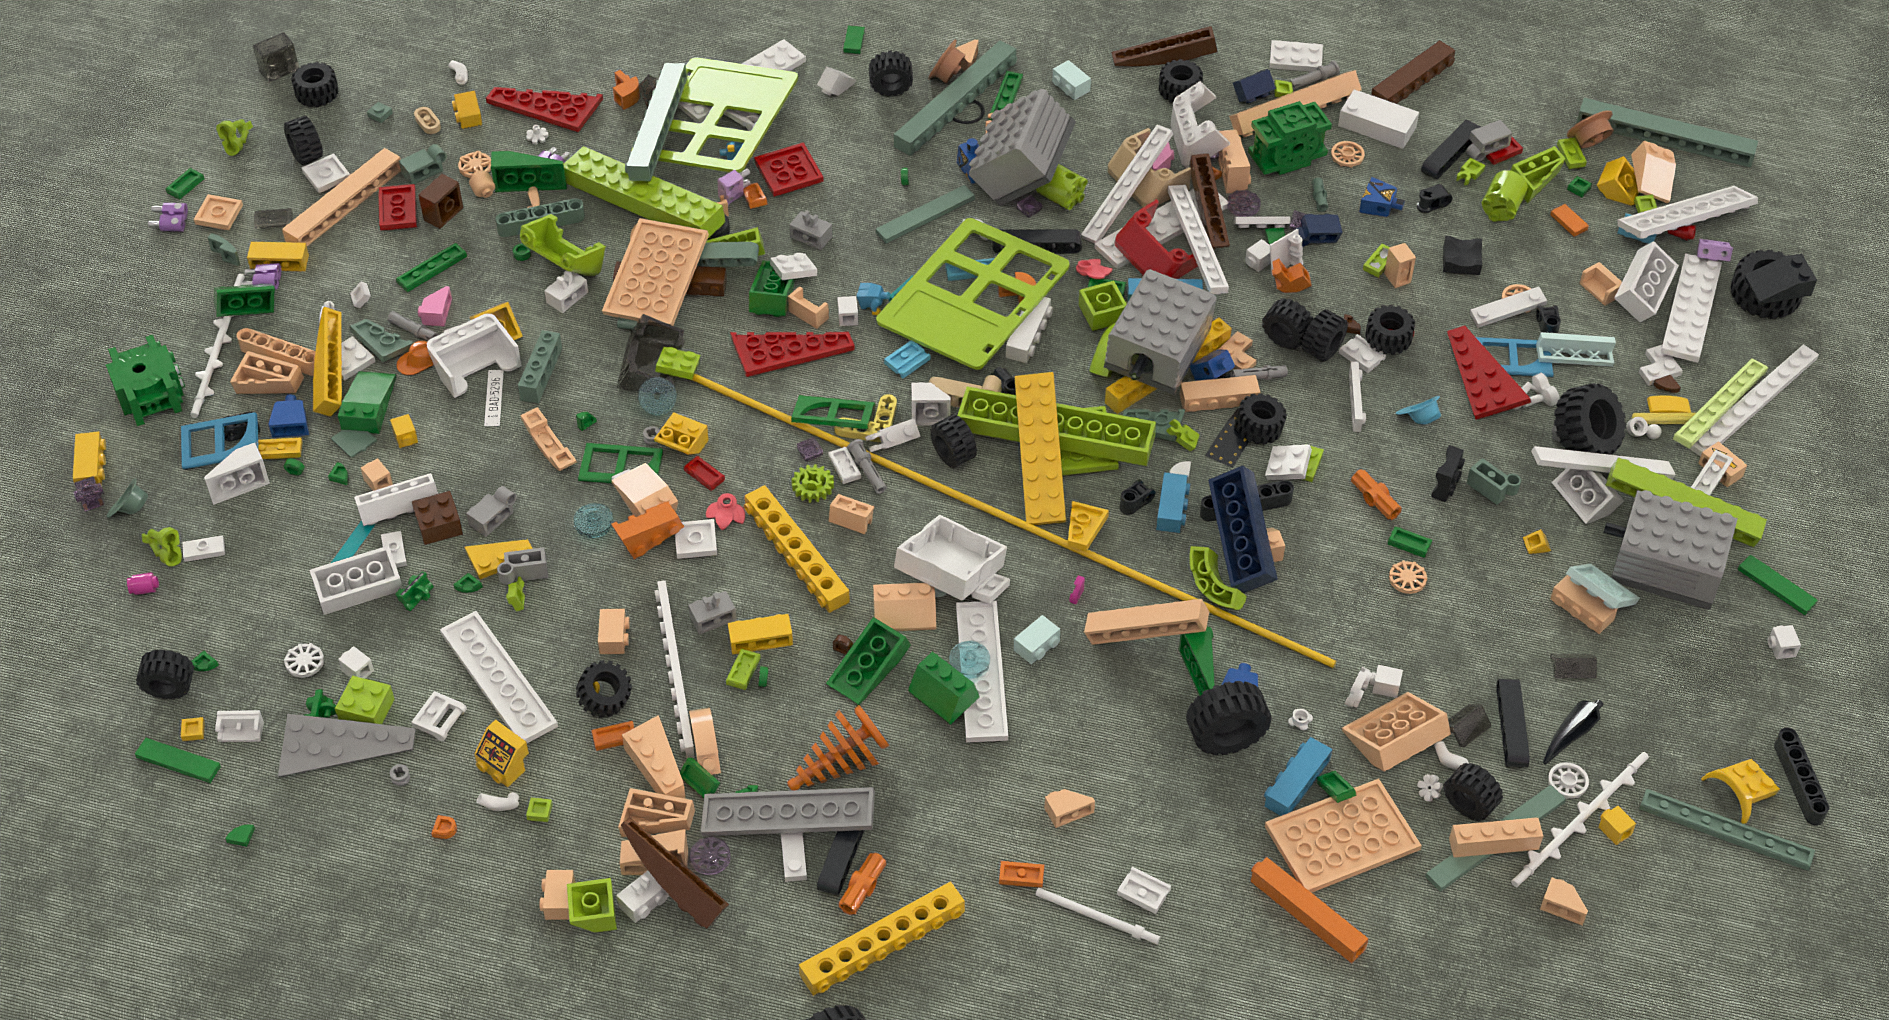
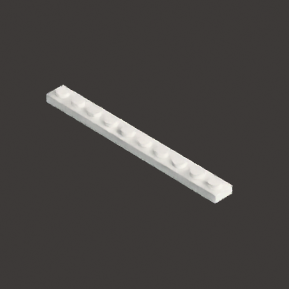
M1168 186V194L1208 291L1216 295L1228 293V283L1187 186Z
M1803 344L1730 408L1690 450L1701 457L1704 450L1718 441L1721 444L1724 443L1813 364L1819 354Z
M658 581V590H654L656 602L661 603V606H657L659 618H663L664 621L660 622L661 634H666V638H663L664 651H669V655H665L667 667L672 669V671L668 672L670 684L674 683V688H671L672 700H677V705H674L675 718H680V722H676L678 735L682 734L683 739H679L681 752L685 751L687 760V758H695L666 581Z

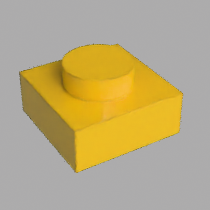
M203 717L182 719V741L204 739L205 721Z

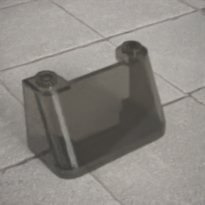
M642 314L629 335L617 388L628 391L667 394L668 391L671 392L675 385L673 376L655 372L656 364L664 347H673L677 350L682 349L685 339H683L684 330Z

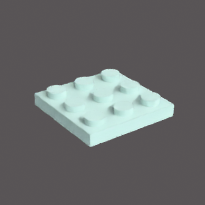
M1592 564L1572 566L1566 572L1571 577L1570 580L1579 586L1583 585L1587 588L1586 591L1590 595L1600 597L1604 600L1603 603L1611 609L1636 605L1640 599Z

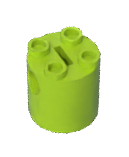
M1058 163L1051 182L1037 188L1036 191L1065 209L1071 210L1077 203H1081L1084 200V190L1088 180Z
M1503 170L1494 176L1481 202L1483 210L1491 221H1508L1515 218L1528 189L1527 182L1523 176L1510 170Z

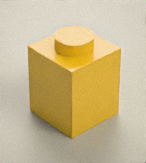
M409 414L390 419L399 448L418 443L416 431Z
M1616 806L1612 810L1607 809L1602 813L1598 828L1615 845H1618L1632 835L1636 823L1619 806Z

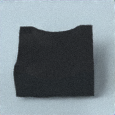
M1445 236L1443 272L1480 275L1482 269V239L1460 240L1452 236Z
M1451 445L1448 446L1446 462L1436 472L1435 477L1438 484L1432 491V498L1446 502L1449 495L1453 496L1456 488L1454 484L1459 482L1462 475L1460 470H1462L1465 459L1462 458L1463 449Z

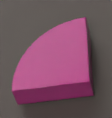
M1078 575L1074 582L1075 589L1069 598L1070 603L1077 604L1082 595L1085 584L1084 577Z

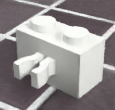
M565 271L561 277H557V281L549 285L545 290L546 303L564 313L588 293L587 280L577 273Z
M646 871L617 894L616 897L618 907L636 923L640 919L646 918L657 905H662L667 900V897H669V894L658 884L650 872Z

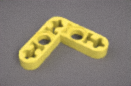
M886 394L880 398L874 422L870 421L867 431L858 432V428H853L852 430V428L834 426L836 435L866 440V436L877 433L881 427L884 429L892 426L897 409L896 397ZM881 416L889 417V419L886 421H883L879 418ZM839 418V419H848V420H858V419H851V418ZM879 437L875 438L874 440H871L874 442H881Z

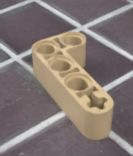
M993 375L985 378L983 386L940 377H932L929 380V383H932L950 396V406L959 408L967 386L1001 393L1002 385L1001 380Z

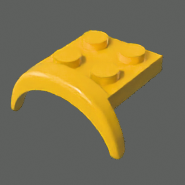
M1752 759L1711 771L1701 778L1702 781L1708 778H1717L1732 788L1741 805L1742 824H1746L1750 818L1752 803L1774 796L1780 790L1774 781Z

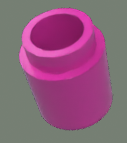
M152 572L132 575L131 578H127L129 594L140 595L155 592L156 588H159L158 577L154 576Z

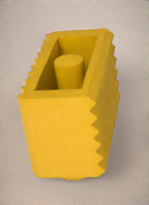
M475 91L454 94L455 100L452 101L453 110L457 111L455 112L456 122L461 124V128L481 126V113Z

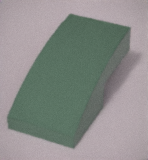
M211 233L208 237L211 250L220 253L223 261L239 266V257L233 245L224 238Z

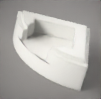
M1185 461L1174 465L1170 473L1188 475V481L1191 462Z

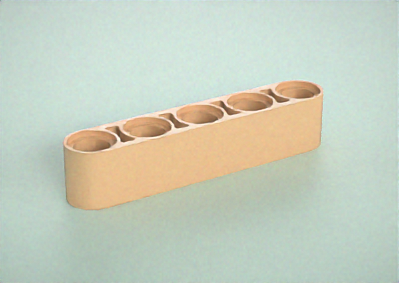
M243 328L238 331L237 339L242 352L246 353L249 351L299 366L302 373L314 375V350L249 328Z

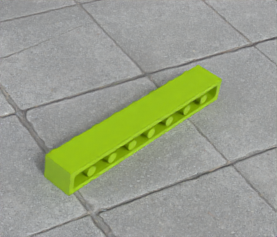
M1619 457L1611 466L1605 484L1632 497L1636 496L1637 490H1647L1653 495L1660 497L1669 496L1674 501L1681 503L1689 502L1699 508L1707 507L1712 509L1713 512L1720 514L1729 513L1737 518L1732 539L1752 547L1761 540L1767 519L1756 513L1743 510L1739 506L1724 502L1720 498L1712 497L1701 490L1688 487L1682 482H1676L1665 475L1657 474L1646 467L1638 466L1627 459Z

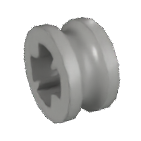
M649 426L644 429L643 436L646 444H658V442L654 441V438L659 433V428Z
M403 764L395 765L390 770L391 781L394 785L403 786L410 780L408 767ZM399 773H403V774H404V776L401 775V777H397L396 775L399 776Z

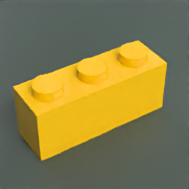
M251 242L247 255L250 269H255L256 265L279 263L281 271H306L309 258L306 243Z
M99 431L75 434L73 481L77 491L101 489L102 480H105L103 465L106 464L103 451L106 450V441L101 438Z
M778 614L770 617H758L728 623L732 655L739 654L741 649L753 652L793 645L789 614Z

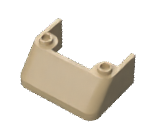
M1149 128L1126 138L1108 163V173L1117 182L1149 137L1151 131ZM1188 167L1176 174L1167 168H1161L1156 171L1150 168L1131 196L1142 207L1147 206L1156 199L1159 201L1158 205L1170 200L1168 186L1186 185L1189 190L1191 168Z

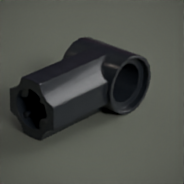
M1001 366L995 368L991 375L1001 380V391L1005 394L1016 395L1015 378L1005 368Z

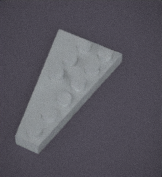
M287 714L278 777L412 751L416 728Z

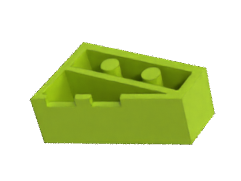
M1555 146L1513 164L1510 171L1520 174L1527 182L1528 189L1524 197L1527 203L1561 170L1565 157Z

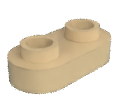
M420 107L415 110V120L425 133L435 134L440 131V121L430 108Z

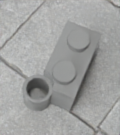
M1501 120L1476 128L1470 133L1469 139L1473 144L1467 148L1466 153L1474 160L1481 162L1487 154L1510 146L1512 132Z
M505 486L499 487L492 496L486 494L480 502L471 507L466 513L469 526L487 537L513 514L512 505L515 503L517 495Z
M544 547L504 552L505 562L497 567L499 581L505 585L511 584L514 580L517 582L519 576L523 581L548 578Z

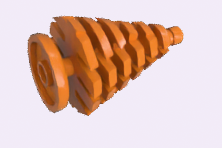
M860 705L854 709V712L861 721L862 726L855 731L841 711L838 710L835 716L850 736L845 739L833 722L830 721L827 726L840 744L834 747L822 731L819 737L829 749V752L824 755L818 745L814 743L811 748L819 759L814 762L808 754L803 758L809 767L804 770L801 765L798 766L796 771L799 775L787 782L790 790H798L804 783L808 787L814 786L811 779L815 776L821 783L826 782L827 779L822 774L824 769H827L834 779L839 778L840 775L832 766V763L836 760L846 774L853 773L842 758L846 753L859 770L866 769L853 751L855 746H858L872 766L879 764L863 741L872 737L881 749H886L889 744Z

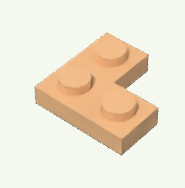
M1238 331L1219 348V350L1229 351L1235 364L1234 370L1253 368L1256 365V359L1244 353L1252 346L1253 340Z

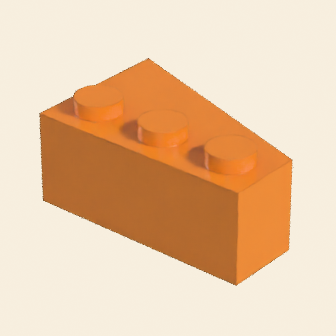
M668 501L646 509L645 514L635 517L631 515L627 521L620 524L617 521L611 523L634 560L684 528L683 523Z

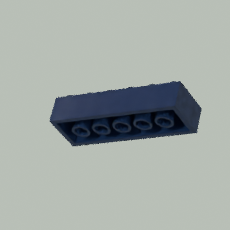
M1242 465L1209 479L1231 587L1246 593L1278 580L1254 472Z

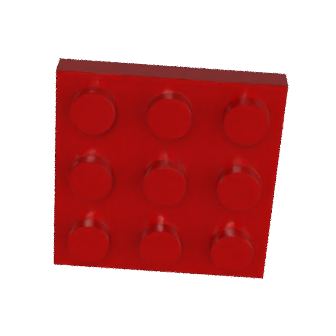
M804 142L754 157V162L774 197L824 182V177Z

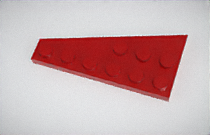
M1465 325L1447 331L1475 420L1532 403L1531 398Z
M730 332L731 340L746 377L855 350L849 332H826L819 335H814L813 332H806V335H796V332H766L765 335H754V332H747V335H737V332Z

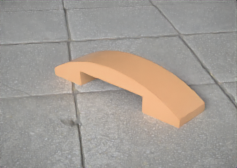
M538 407L521 415V419L534 442L557 470L561 471L577 463L569 449L563 447L550 429L547 419Z

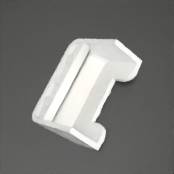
M1201 81L1178 95L1173 102L1171 129L1181 164L1185 168L1189 167L1191 155L1209 153V156L1212 157L1230 145V142L1216 129L1212 121L1208 120L1199 126L1197 125L1194 113L1216 99V96Z
M483 314L427 342L428 353L437 373L454 398L467 391L468 385L464 377L494 363H497L504 371H512L522 366L518 345L492 314Z

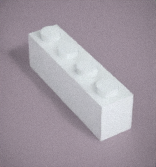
M1044 297L1010 336L1006 344V358L1027 363L1030 356H1034L1036 343L1039 344L1041 339V331H1045L1047 318H1050L1053 312L1051 298Z
M430 473L355 496L354 498L363 526L376 524L384 519L395 518L403 513H412L414 510L411 501L436 495L438 492Z

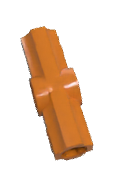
M1360 469L1356 471L1351 478V482L1363 493L1365 502L1371 507L1375 506L1387 519L1393 520L1397 518L1401 513L1402 507L1390 496L1386 485L1381 482L1377 483L1365 470Z
M870 853L860 870H856L851 876L848 889L839 902V908L848 915L856 914L866 896L870 897L873 893L877 879L886 866V860L882 855Z

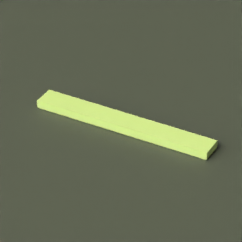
M1751 359L1674 434L1673 440L1690 449L1767 372L1768 367Z

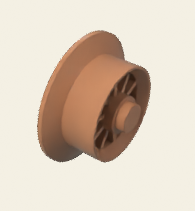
M956 39L939 58L928 80L936 76L947 83L953 75H957L960 71V65L966 55L955 48Z
M1602 111L1580 121L1567 132V137H1575L1581 148H1588L1601 143L1614 131L1608 121L1613 116L1612 111Z

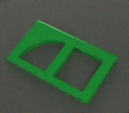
M799 395L791 416V422L868 429L875 402ZM830 407L827 417L804 415L815 408ZM839 408L864 410L861 421L836 418Z
M586 443L578 481L613 484L612 476L625 470L628 454L653 456L648 466L659 476L663 449ZM593 452L619 453L615 474L589 472Z

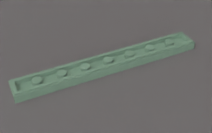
M1549 785L1500 821L1539 818L1540 821L1564 804L1566 798L1552 785ZM1452 854L1428 871L1425 877L1441 892L1493 854L1453 857Z
M1646 789L1639 808L1640 810L1809 871L1814 857V849Z

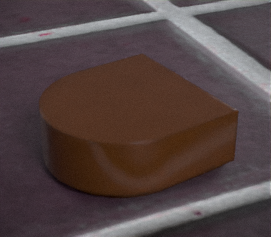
M837 635L833 641V650L844 655L853 646V642L844 635Z

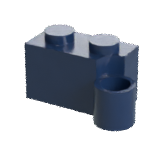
M1269 69L1232 82L1239 102L1246 101V104L1256 101L1257 96L1263 98L1271 95L1270 91L1276 89Z
M1330 214L1304 215L1301 219L1302 227L1296 228L1302 238V247L1307 246L1309 243H1337L1343 233L1338 215Z

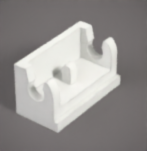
M260 710L217 711L215 731L218 732V742L261 741L264 721Z

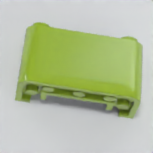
M550 214L521 226V242L566 271L590 277L596 276L601 272L606 246L598 242L593 247L589 246L583 251L562 238L563 229H558L556 226V221H558L556 216Z

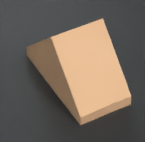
M975 39L957 47L958 50L966 55L960 65L964 71L976 62L979 40Z

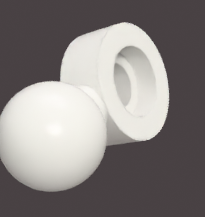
M1642 417L1632 418L1627 423V431L1633 437H1639L1645 433L1650 439H1658L1661 436L1662 430L1660 426L1656 424L1648 426L1646 420Z

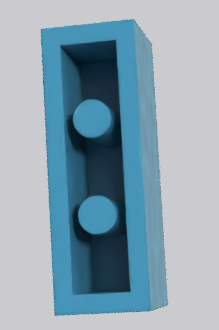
M1164 472L1156 530L1180 533L1181 525L1185 526L1186 514L1183 513V510H1187L1188 499L1185 498V495H1189L1190 483H1187L1188 475Z

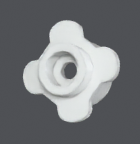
M1295 709L1288 723L1304 731L1308 729V723L1313 720V717L1305 709Z

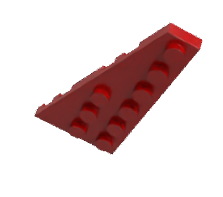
M494 87L486 97V103L576 132L582 129L603 101V94H597L596 96H588L587 93L571 95L570 92L542 90V93L533 92L532 89H526V92L516 91L515 88Z

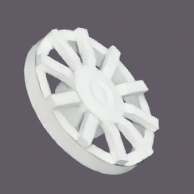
M312 643L298 644V646L288 650L284 659L286 670L291 675L299 678L312 676L324 664L323 652ZM313 660H320V662L317 665L313 662ZM289 661H295L291 665H288ZM297 666L296 671H293V670L291 669V668Z
M1567 762L1559 763L1550 770L1548 785H1552L1566 799L1579 798L1586 792L1589 778L1580 766ZM1561 768H1567V771L1563 772ZM1558 770L1561 776L1554 774V772ZM1581 774L1584 779H1578L1577 776ZM1552 777L1558 779L1559 781H1552ZM1577 783H1585V786L1582 787Z

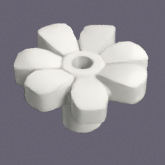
M534 125L533 130L527 131L526 139L532 141V144L537 145L538 141L540 143L546 142L545 138H548L549 134L544 127L540 129L539 125Z
M1427 774L1423 777L1424 781H1419L1417 786L1422 788L1419 791L1420 797H1424L1425 801L1431 802L1433 798L1438 799L1441 796L1440 792L1443 784L1438 782V776Z

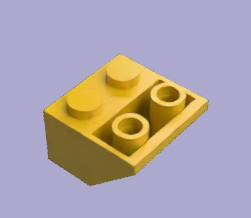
M673 412L654 438V441L688 455L699 454L709 441L707 425Z

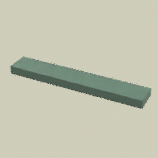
M963 185L876 228V234L885 243H888L975 200V195Z

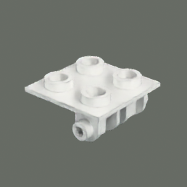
M1298 229L1270 244L1271 275H1273L1272 261L1278 258L1285 267L1291 264L1294 266L1298 263L1303 265L1301 257L1303 256L1302 238L1298 233Z

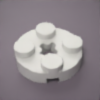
M1361 668L1350 690V695L1345 701V705L1358 707L1364 693L1361 689L1366 690L1373 675L1369 669Z

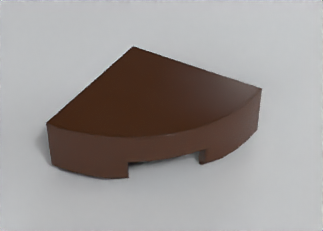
M1344 314V319L1348 322L1346 333L1360 335V324L1352 316Z
M1671 374L1656 379L1653 383L1657 389H1664L1670 391V393H1678L1681 389Z

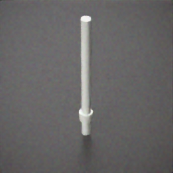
M1038 888L1036 891V896L1132 934L1133 938L1138 940L1142 938L1154 944L1159 943L1160 936L1146 931L1142 926L1137 924L1133 926L1041 888Z

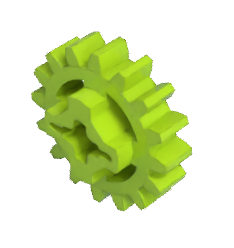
M814 464L813 468H810L809 465H806V469L800 467L799 472H794V477L791 479L792 491L795 492V496H801L802 501L807 498L809 503L812 502V499L819 502L821 497L825 500L826 494L831 495L832 489H834V477L830 475V470L825 471L824 466L817 468V464Z

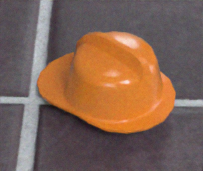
M426 341L413 343L409 348V352L405 353L397 361V369L404 375H414L434 365L428 353Z

